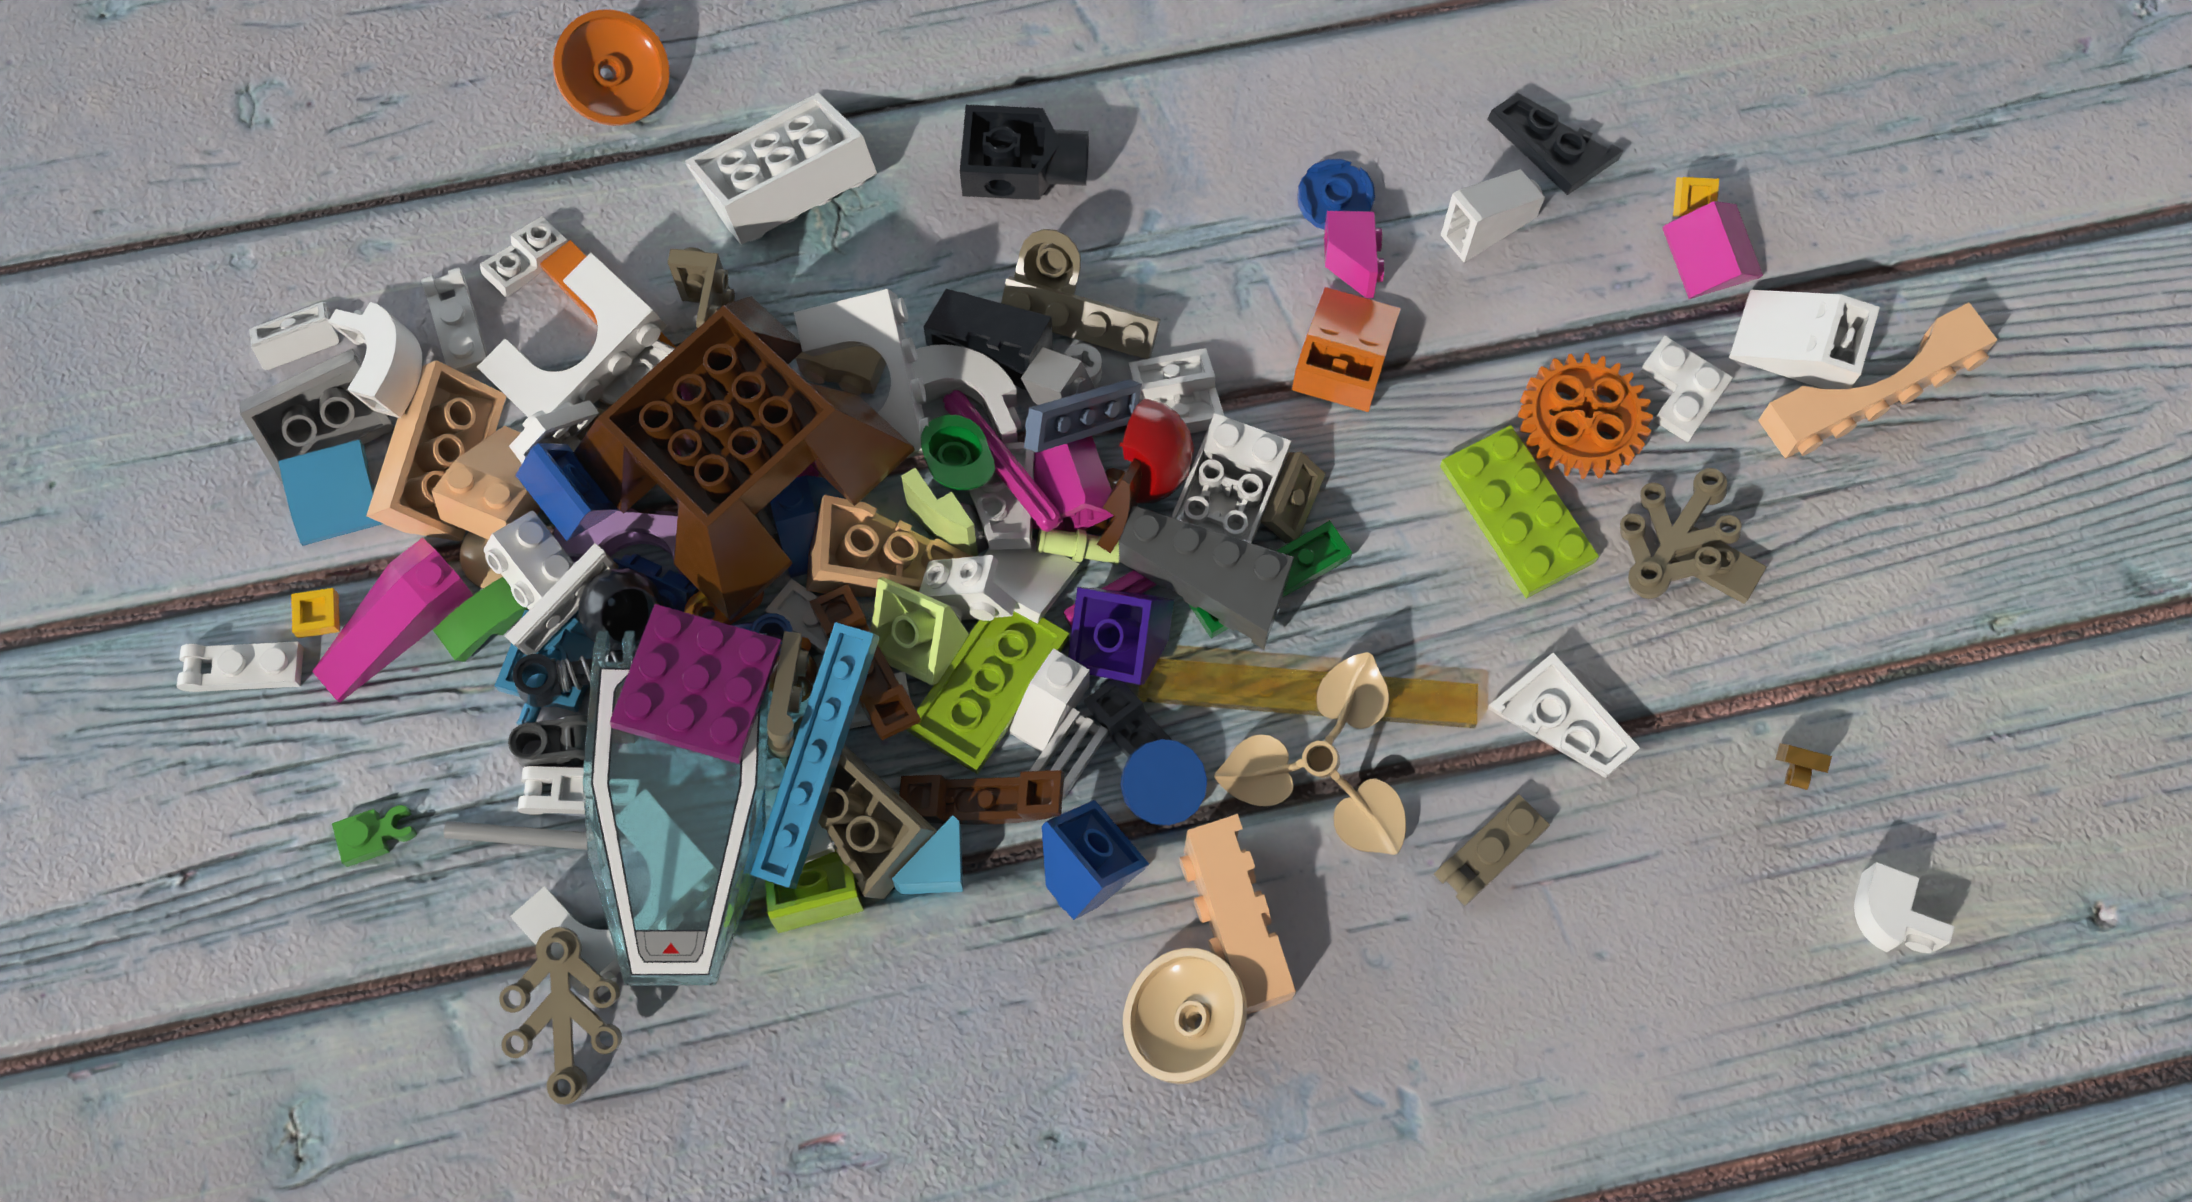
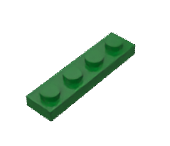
M1330 520L1276 550V552L1294 557L1283 597L1351 559L1352 551ZM1189 604L1211 639L1229 629L1219 623V619L1200 607L1196 609Z

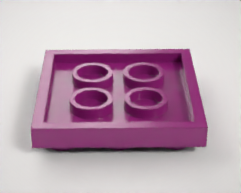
M655 604L611 716V728L740 764L781 649V639Z

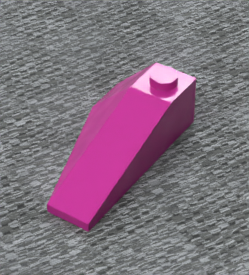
M422 537L388 564L312 672L332 696L341 703L433 630L457 607L472 597L473 594L443 557Z

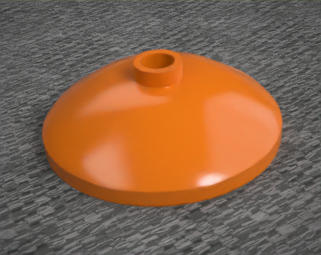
M603 9L579 16L564 29L556 43L553 54L554 77L562 96L576 112L596 123L610 126L635 123L648 116L659 105L668 87L669 62L662 42L647 24L625 12ZM607 68L611 70L613 79L607 80L603 78L601 69Z

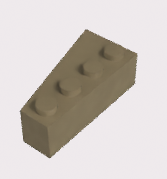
M800 716L794 723V742L803 716ZM846 745L843 746L818 822L822 828L827 830L838 848L836 851L843 863L849 866L858 880L857 885L865 897L884 899L894 888L892 878L937 830ZM790 756L780 759L785 769Z

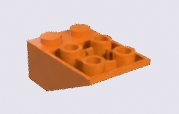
M1325 287L1296 366L1292 390L1369 412L1401 308Z

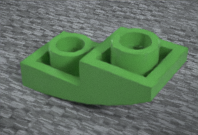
M501 577L467 599L441 621L433 631L454 660L466 662L492 634L503 636L522 617L524 610H528V608L521 606L515 600L511 592V586L504 577Z

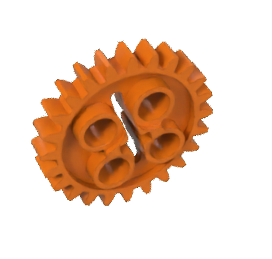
M1585 353L1581 363H1577L1575 357L1572 354H1568L1564 365L1554 358L1549 369L1541 366L1536 375L1537 378L1531 377L1526 386L1527 390H1524L1520 402L1524 405H1521L1518 417L1525 419L1521 424L1520 432L1531 433L1526 442L1527 447L1539 445L1540 448L1536 455L1537 459L1547 455L1552 458L1549 464L1551 470L1561 463L1564 464L1565 476H1568L1573 468H1578L1581 479L1586 478L1590 469L1594 470L1598 478H1602L1606 471V466L1611 472L1616 474L1622 463L1629 466L1635 454H1640L1645 445L1643 441L1647 440L1651 429L1646 426H1649L1653 414L1645 412L1651 401L1650 399L1638 398L1644 386L1630 385L1634 376L1632 372L1624 376L1618 374L1621 366L1619 362L1609 369L1605 367V356H1601L1597 364L1591 363L1589 353ZM1557 393H1566L1573 400L1563 399ZM1598 395L1607 396L1611 399L1612 403L1602 401ZM1557 429H1566L1573 436H1563ZM1598 431L1607 432L1613 439L1609 440L1601 437Z

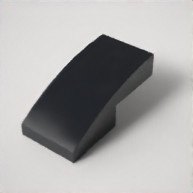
M1111 679L1084 700L1087 708L1099 724L1108 729V735L1127 758L1143 744L1160 739L1172 740L1145 711L1143 702L1123 681Z

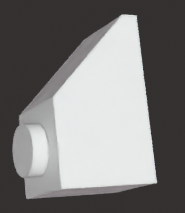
M1053 648L1031 680L1008 732L1042 753L1071 709H1075L1089 688V669Z

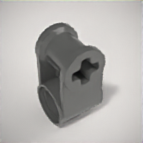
M571 715L556 720L520 724L509 735V749L522 768L527 766L581 768L592 765L593 751H591L589 730L593 728V719L584 715ZM534 740L541 741V746L535 753H522L527 743Z

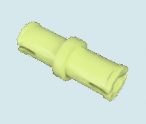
M1039 528L1036 542V552L1038 553L1045 552L1069 556L1075 562L1089 559L1115 565L1119 564V541L1110 554L1097 545L1100 536L1088 535L1086 530L1077 529L1076 532L1052 529L1050 532H1046Z

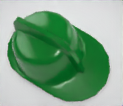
M943 415L934 418L928 423V426L924 427L921 434V449L929 472L937 482L945 487L956 490H971L981 487L991 480L995 472L994 459L980 426L971 419L960 415Z

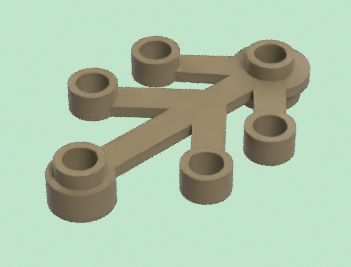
M1706 468L1695 476L1693 495L1673 526L1665 508L1666 491L1664 487L1658 483H1648L1642 487L1640 492L1641 505L1649 512L1660 546L1653 557H1651L1644 540L1646 528L1645 520L1642 516L1632 513L1625 515L1621 519L1620 533L1623 539L1628 541L1635 564L1629 571L1628 581L1631 589L1637 595L1645 599H1654L1667 591L1671 581L1699 574L1709 576L1720 570V552L1713 547L1705 546L1720 542L1725 544L1736 542L1741 536L1740 520L1735 516L1725 515L1720 517L1713 527L1690 531L1707 505L1718 504L1726 497L1727 478L1722 472L1715 468ZM1714 481L1717 483L1714 485H1707L1704 482ZM1650 494H1657L1660 496L1656 500H1650L1646 498ZM1633 524L1640 527L1636 531L1626 529L1627 526ZM1725 526L1733 527L1735 531L1731 533L1723 532L1721 529ZM1701 548L1697 551L1695 559L1670 564L1675 554ZM1704 558H1712L1715 560V562L1713 564L1707 565L1702 563L1701 560ZM1645 574L1657 575L1654 579H1645L1643 577Z
M554 927L545 931L536 943L535 951L538 960L517 983L511 984L501 991L499 1002L501 1007L510 1013L524 1009L530 1003V993L549 974L551 993L520 1028L510 1031L503 1037L501 1046L503 1052L508 1057H522L531 1050L535 1037L552 1020L555 1072L548 1078L547 1092L556 1103L570 1104L579 1099L587 1089V1077L584 1071L574 1065L572 1019L591 1036L592 1047L598 1053H611L622 1042L620 1029L613 1024H607L571 991L570 974L589 989V999L597 1008H607L614 1004L620 996V989L615 981L605 979L581 957L582 944L574 931L566 927ZM554 942L560 943L563 946L564 955L562 958H556L551 953V946ZM600 986H606L610 989L611 998L609 1001H603L598 996V988ZM511 990L520 993L522 998L520 1005L517 1006L510 1002L509 993ZM602 1031H607L613 1036L612 1046L609 1047L602 1044L600 1040ZM513 1036H519L523 1040L524 1047L522 1051L515 1050L512 1047L511 1038ZM559 1079H565L570 1083L571 1091L569 1094L559 1091Z

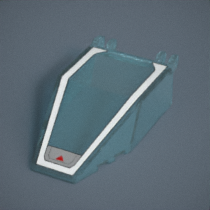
M598 631L592 657L583 773L587 855L624 985H717L737 934V927L752 896L751 892L757 877L750 875L767 826L770 759L767 745V720L771 704V682L769 680L740 764L613 729L610 725V719L635 657L634 631H625L622 641L623 662H608L610 637L608 631Z

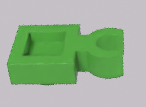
M404 805L395 806L381 819L380 814L375 809L332 823L342 864L349 867L389 853L388 840L395 839L404 842L416 837V830L411 826L397 829L398 821L412 815L411 810Z

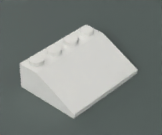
M816 93L685 160L688 169L716 212L741 245L748 241L760 239L765 232L781 224L794 221L800 214L815 206L827 204L834 196L849 188L861 186L867 179L877 174L863 135L820 93Z

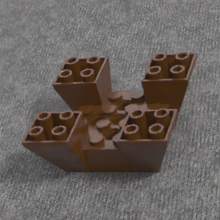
M752 296L723 305L595 420L574 451V454L608 499L623 514L656 484L679 505L674 565L730 621L793 564L755 517L760 510L809 465H812L855 506L915 451L914 446L859 395L810 384L800 377L788 365L802 353L800 341Z

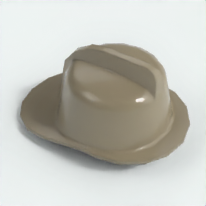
M1042 229L1033 232L1022 244L1014 277L1075 294L1081 268L1080 254L1076 244L1067 235L1057 230Z

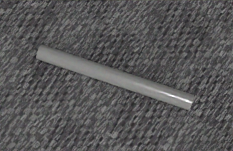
M447 821L444 827V837L447 839L605 851L601 833Z

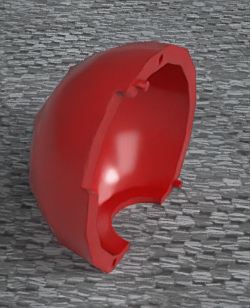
M1143 399L1136 405L1128 421L1123 442H1120V446L1123 447L1125 460L1132 462L1135 458L1141 462L1142 478L1137 504L1156 503L1169 497L1179 489L1189 475L1194 453V444L1190 431L1180 415L1164 403Z

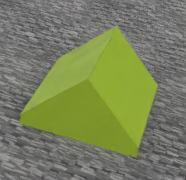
M834 849L835 852L804 863L796 889L765 880L767 912L770 921L778 933L864 911L856 877L850 867L843 863L836 851L837 849Z

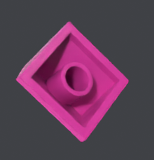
M1713 201L1662 227L1688 299L1756 280L1763 276L1737 204Z

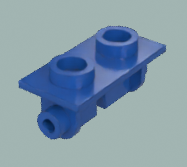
M636 553L632 556L625 554L621 560L613 559L619 566L618 569L629 568L644 573L657 586L664 607L684 612L687 601L700 591L687 577L670 569L663 578L658 577L662 572V566Z

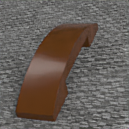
M848 584L809 601L827 642L835 622L871 633L866 617ZM877 644L858 702L881 740H884L920 723L921 718L903 685L897 681Z
M1062 770L1024 771L1020 773V777L946 779L942 775L901 776L899 796L928 823L945 824L952 815L959 820L960 824L966 825L1037 821L1061 815L1064 772Z

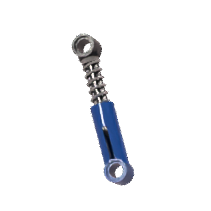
M767 613L753 622L732 625L763 635L776 633L782 638L784 631L793 632L790 622L784 616L777 613ZM627 649L624 653L618 654L611 651L607 656H600L596 653L594 658L585 659L581 656L578 661L572 662L567 658L556 661V658L549 659L541 654H530L522 657L516 663L513 669V681L520 698L526 704L533 707H544L555 701L558 696H562V692L572 690V687H576L578 690H581L583 685L588 684L596 687L599 681V668H630L636 651ZM544 674L548 676L546 683L540 687L532 688L526 685L532 675Z

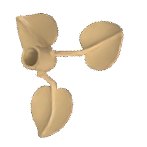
M1365 652L1340 662L1327 673L1319 685L1316 698L1318 710L1327 718L1338 719L1337 724L1330 734L1325 737L1324 741L1310 743L1304 749L1302 759L1288 764L1289 753L1281 741L1269 735H1254L1243 740L1233 749L1226 761L1215 772L1214 777L1229 794L1241 801L1256 806H1273L1285 801L1293 792L1294 784L1289 772L1305 768L1310 774L1317 777L1325 778L1331 776L1350 796L1341 800L1334 811V828L1340 839L1348 846L1360 851L1395 855L1400 852L1406 833V817L1400 797L1390 785L1378 779L1366 780L1356 792L1337 771L1340 765V755L1337 749L1332 746L1346 722L1356 729H1366L1378 723L1387 711L1389 704L1387 685L1373 655Z

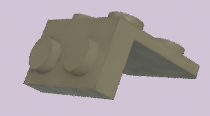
M688 247L684 250L670 248L667 263L681 300L700 303L696 319V327L699 328L723 305L735 301L734 289H730L728 285V270L723 269L718 253H708L693 247Z

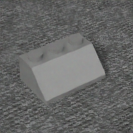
M353 348L240 401V415L282 484L278 463L280 460L355 440H360L364 445L394 430L395 427L389 415L373 411L347 390L362 365Z

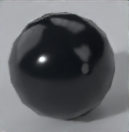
M629 568L608 569L594 576L584 587L579 600L580 623L586 635L600 647L613 651L635 650L640 644L654 605L663 606V600L656 584L644 573ZM613 598L614 603L608 605V600Z

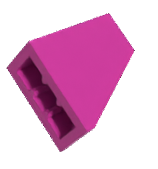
M1092 436L1038 453L1035 452L1034 481L1060 512L1061 524L1053 529L1076 532L1077 529L1085 530L1114 516L1102 508L1112 489ZM1033 519V528L1039 530L1040 527Z

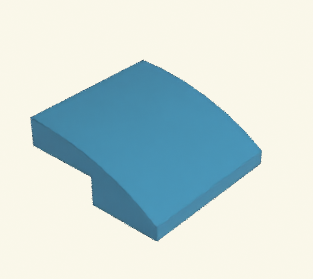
M360 440L278 461L288 506L302 546L383 524L366 516L375 485L371 481L365 446Z

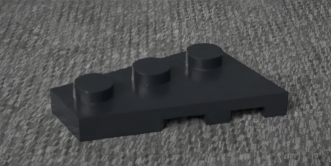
M1519 93L1493 108L1487 119L1566 195H1569L1618 161L1624 151L1613 144L1607 148L1592 140L1593 133L1582 127L1576 131L1559 122L1558 114Z

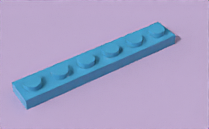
M837 622L834 623L750 875L796 889L880 636Z

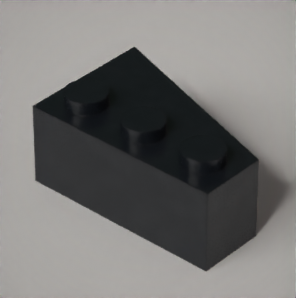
M945 289L923 326L927 346L955 345L977 351L997 363L1007 373L1013 384L1024 390L1027 389L1021 377L1040 349L1044 347L1053 350L1051 316L950 289Z

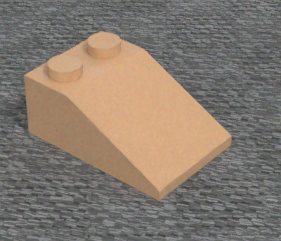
M503 426L453 461L432 490L440 520L489 540L492 533L533 510L538 515L541 510L540 506L515 476L522 464L509 447L521 432Z

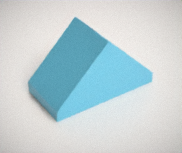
M953 815L892 878L895 889L899 893L904 895L963 892L962 832L959 820Z

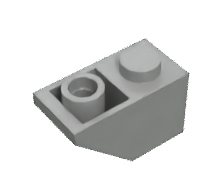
M1044 347L1040 349L1021 377L1029 395L1037 405L1095 389L1081 360Z

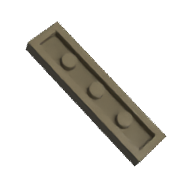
M1012 276L1006 279L1001 300L1002 304L1051 316L1053 333L1143 359H1150L1152 356L1161 321L1159 318Z

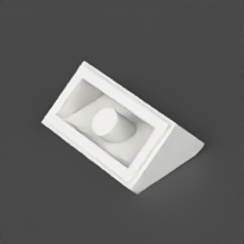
M326 302L314 304L252 327L249 330L251 348L264 370L273 369L337 345L339 343V336L337 330L328 323L331 314Z

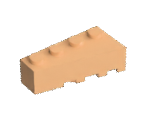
M1238 814L1187 830L1184 848L1185 856L1179 857L1186 881H1194L1199 897L1194 898V904L1201 923L1209 922L1214 938L1208 939L1211 953L1224 959L1239 976L1246 995L1248 1015L1292 1000L1296 990L1276 932L1269 934L1267 925L1271 924V917L1265 895L1260 890L1256 892L1253 890L1252 884L1256 883L1255 865L1250 850H1240L1237 836L1239 830L1243 828Z

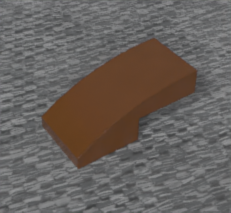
M1135 458L1115 484L1102 507L1114 516L1107 524L1097 545L1110 554L1123 533L1133 505L1136 506L1138 501L1142 469L1141 462Z

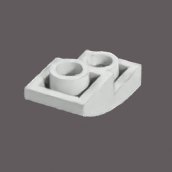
M541 216L511 234L512 245L480 263L481 274L507 298L541 273L543 269L540 263L567 243V239Z

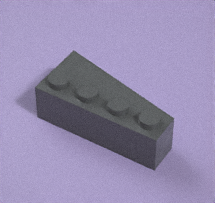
M1133 505L1119 541V562L1164 589L1166 587L1182 596L1186 603L1196 609L1198 607L1218 618L1219 623L1232 631L1238 630L1251 638L1252 643L1263 650L1265 649L1290 577L1294 557Z

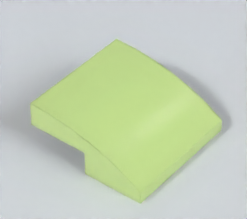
M916 468L903 474L901 478L907 508L924 530L934 539H940L970 556H978L974 523L955 495L950 492L937 500Z

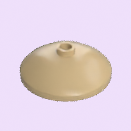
M1199 948L1176 949L1152 961L1140 973L1132 985L1123 1012L1124 1038L1134 1061L1149 1075L1174 1084L1196 1082L1216 1072L1232 1056L1244 1032L1247 1018V1001L1242 982L1235 970L1224 959ZM1202 1016L1200 1026L1195 1029L1196 1020Z

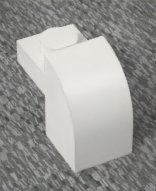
M1876 862L1862 872L1854 901L1855 918L1864 936L1873 945L1885 952H1889L1899 946L1903 941H1905L1906 947L1921 953L1936 952L1950 944L1955 926L1911 911L1920 878Z

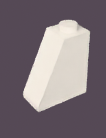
M1521 169L1460 189L1452 194L1441 236L1465 263L1537 218L1545 196L1542 194V190L1537 182L1529 179Z

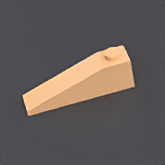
M824 495L821 500L808 553L806 591L826 594L848 584L854 597L875 598L878 579L885 577L919 592L929 561L973 556L940 539L930 540L912 531V525L902 520L896 523L876 513L877 508L860 501L854 506L847 499Z

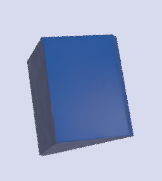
M537 443L531 448L515 475L566 541L619 510L608 499L568 444Z

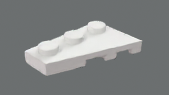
M1025 442L1004 443L1034 480L1035 452L1024 448ZM994 472L991 480L986 484L969 490L990 550L1031 548L1033 518L996 472Z
M1554 653L1550 654L1488 705L1490 711L1604 778L1612 774L1640 749Z

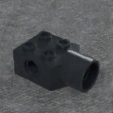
M966 104L960 161L962 196L1040 200L1050 184L1086 186L1089 131L1054 129L1043 108Z

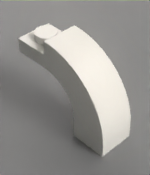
M370 302L364 312L355 310L354 313L336 309L328 323L354 344L367 347L364 361L347 390L373 411L401 418L415 394L421 376L422 351L417 338L378 304Z
M931 345L916 349L917 361L912 362L915 378H921L926 393V401L921 402V404L944 397L946 394H951L954 390H959L967 399L983 409L994 432L1003 443L1018 442L1017 430L1022 429L1015 410L1018 407L1017 390L1010 377L997 363L977 351L955 345Z

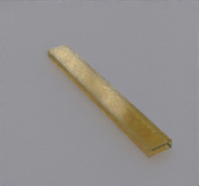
M1159 658L1145 684L1139 685L1138 698L1142 702L1323 716L1318 710L1316 698L1319 685L1328 672ZM1383 676L1389 693V704L1385 715L1380 721L1475 729L1478 711V684Z

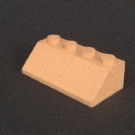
M437 360L422 366L415 394L402 417L397 419L366 516L405 533L462 541L466 530L440 520L432 490L454 460L496 432L506 395Z

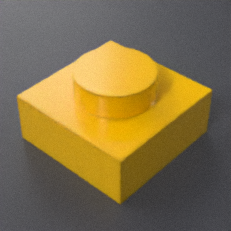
M1676 177L1673 217H1682L1713 201H1718L1719 178Z
M334 588L291 594L292 633L297 638L340 632L339 593Z

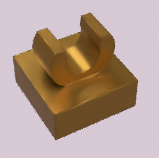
M1780 743L1775 760L1790 763L1784 784L1808 790L1812 769L1828 773L1832 756Z

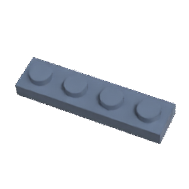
M1127 379L1030 407L1025 423L1026 437L1024 448L1038 453L1127 425L1136 405L1139 404L1142 384Z

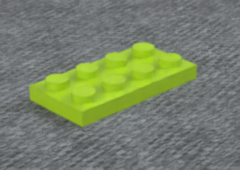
M1512 425L1442 459L1441 469L1526 599L1585 569L1598 560L1599 555Z
M1015 611L1013 616L995 617L991 621L979 620L939 682L934 684L916 710L921 718V722L906 729L907 732L978 775L1008 731L1031 680L1053 648L1059 652L1062 651L1070 639L1069 633L1043 617L1037 624Z

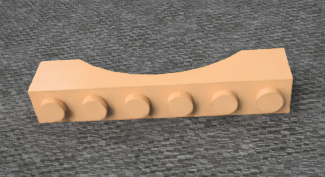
M1970 302L1937 318L1922 337L1914 359L1905 368L1891 377L1868 386L1851 389H1820L1802 386L1770 402L1758 421L1785 459L1798 452L1802 456L1807 455L1823 444V439L1834 435L1836 439L1852 431L1857 426L1856 423L1865 418L1869 422L1878 419L1890 409V405L1898 401L1902 405L1913 401L1923 393V389L1933 384L1935 388H1938L1953 379L1957 371L1966 368L1967 371L1976 369L1989 359L1987 352L1998 339Z

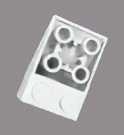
M1750 290L1729 358L1821 389H1851L1861 375L1880 307L1841 294Z
M1214 413L1171 518L1252 543L1289 455L1291 440Z

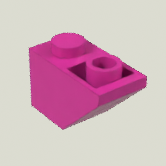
M1327 211L1324 230L1325 267L1365 298H1374L1376 282H1383L1384 258H1377V252H1381L1382 228H1375L1374 212Z

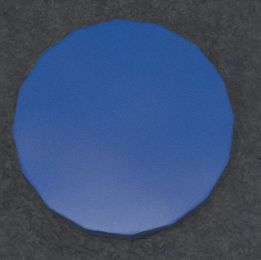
M1326 159L1313 164L1301 179L1297 192L1298 207L1304 218L1315 227L1325 230L1327 211L1371 212L1375 200L1374 184L1369 174L1361 167L1358 169L1352 166L1350 161L1344 159Z
M1160 739L1140 746L1130 754L1125 763L1120 787L1125 803L1135 816L1150 824L1169 826L1185 821L1198 811L1206 795L1207 776L1202 761L1191 748L1179 741Z

